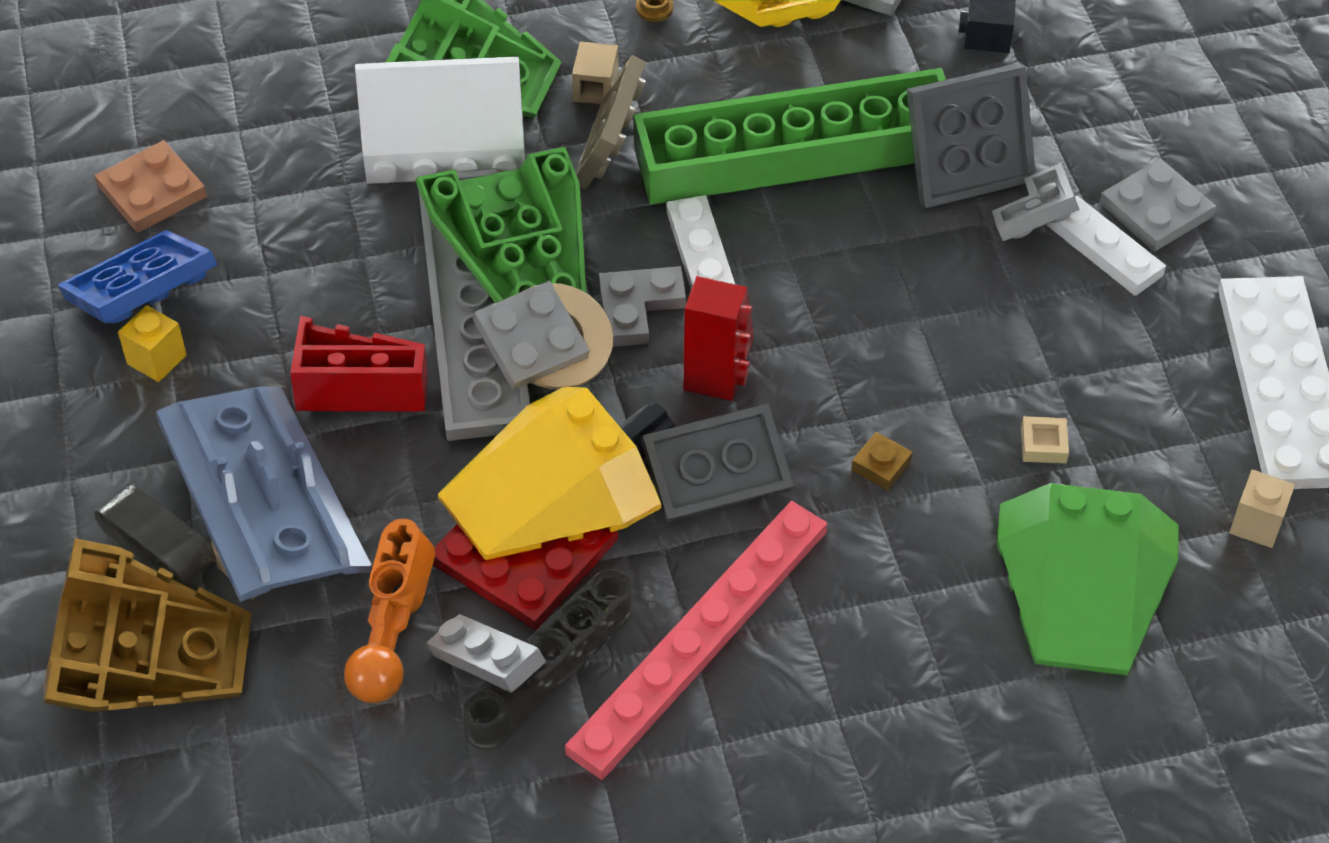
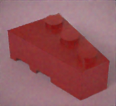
M696 276L684 308L683 390L733 401L738 385H746L750 370V361H747L754 340L752 325L753 306H750L747 287Z
M300 316L290 371L295 411L425 412L428 389L425 344L374 333L372 338L351 334L350 327L337 324L334 329L313 325L312 318Z

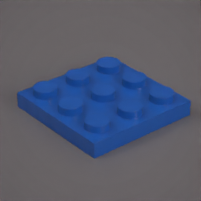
M165 230L58 284V287L66 301L103 323H117L131 316L133 313L132 309L144 303L153 304L165 299L170 294L169 290L182 283L188 285L202 280L207 275L206 271L217 266L211 250Z

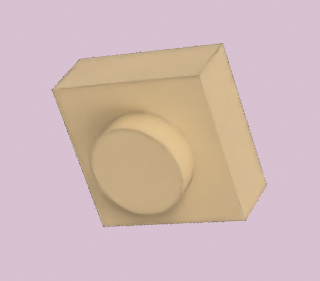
M1023 416L1021 425L1023 462L1067 464L1069 455L1067 418Z

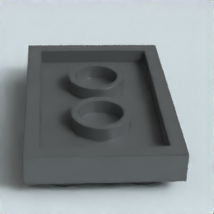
M769 403L646 434L641 438L655 490L661 501V510L665 523L789 491L794 487Z

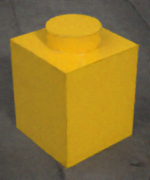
M148 305L142 308L118 331L126 363L157 382H160L187 356L179 323Z

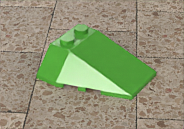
M421 0L400 42L395 44L385 63L519 57L522 115L534 119L562 62L527 31L521 34L507 22L508 15L500 8L494 10L483 0Z
M1049 483L1000 504L997 548L1000 557L1003 556L1009 574V586L1011 592L1014 591L1020 609L1019 617L1034 664L1128 676L1156 609H1158L1165 589L1178 563L1179 525L1142 494Z

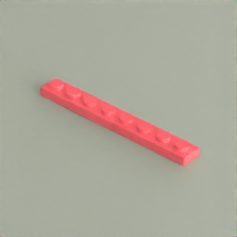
M791 500L566 743L565 755L603 781L827 533L828 523Z

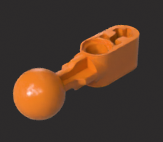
M409 519L392 521L381 534L369 578V587L374 594L368 617V623L372 627L367 645L358 648L350 655L344 668V681L347 689L356 699L366 703L386 701L393 697L402 685L404 669L400 658L394 652L399 633L407 628L410 614L418 610L424 600L435 558L433 544L420 528ZM402 584L396 592L392 593L396 586Z

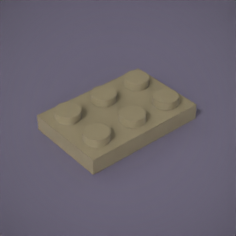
M631 55L601 102L575 172L580 188L583 190L587 189L594 177L598 179L603 177L611 159L608 156L616 157L625 141L626 135L620 132L622 128L626 129L632 120L636 107L632 106L631 102L638 99L646 82L645 79L641 78L646 62L634 55Z

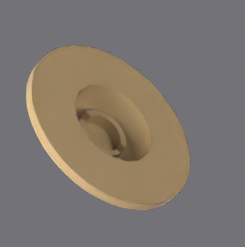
M551 283L590 352L588 358L531 383L543 388L556 390L564 386L578 387L591 381L605 367L613 346L612 326L603 308L590 295L572 286Z

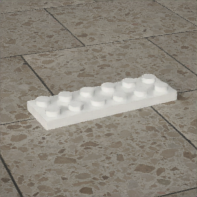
M1303 276L1221 279L1218 293L1262 473L1294 483V489L1329 488V371Z

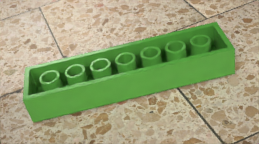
M942 68L634 114V151L649 204L914 164L907 89L946 80Z

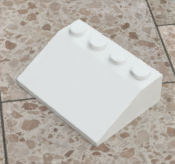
M519 57L355 64L362 151L367 184L414 182L419 176L453 169L458 173L497 168V172L500 173L519 169L525 161Z

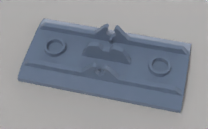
M260 386L181 401L156 411L157 421L240 602L267 593L273 588L339 573L345 575L372 571V564L282 387Z

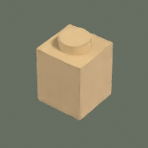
M580 41L572 72L573 102L601 105L602 100L619 74L618 45Z
M1252 469L1229 534L1273 548L1295 484Z

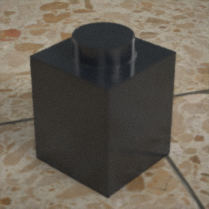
M970 0L968 10H961L958 33H965L964 49L1010 53L1016 0Z

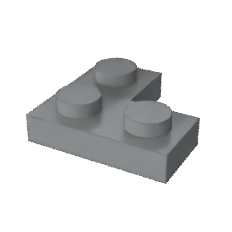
M1062 163L1024 178L1029 195L992 210L997 229L1003 241L1010 238H1022L1039 226L1049 222H1061L1067 219L1071 213L1080 210Z
M681 266L599 273L602 308L612 326V347L649 344L646 312L685 308L686 295Z

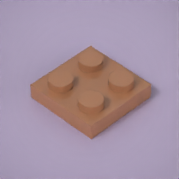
M164 140L94 175L99 189L137 233L207 197L203 183Z

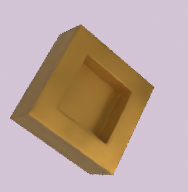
M875 432L852 460L851 471L889 491L911 464L913 452Z

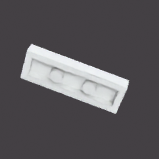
M706 195L668 201V219L690 288L692 289L696 276L735 284Z
M1075 196L1080 210L1071 213L1067 219L1061 222L1047 223L1049 228L1134 296L1164 276L1166 268L1164 263L1078 196Z

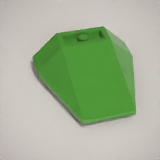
M566 147L529 154L519 169L461 181L455 169L416 178L415 181L429 218L495 303L547 281L554 284L572 286L586 293L580 183Z

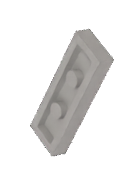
M461 614L446 621L439 628L438 633L426 642L434 657L511 693L546 663L538 647Z

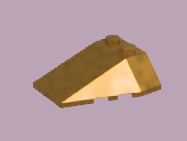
M75 538L58 606L44 681V703L96 712L240 697L244 679L252 617L251 612L199 587L198 591H195L172 579L173 573L161 567L156 571L134 560V554L121 547Z

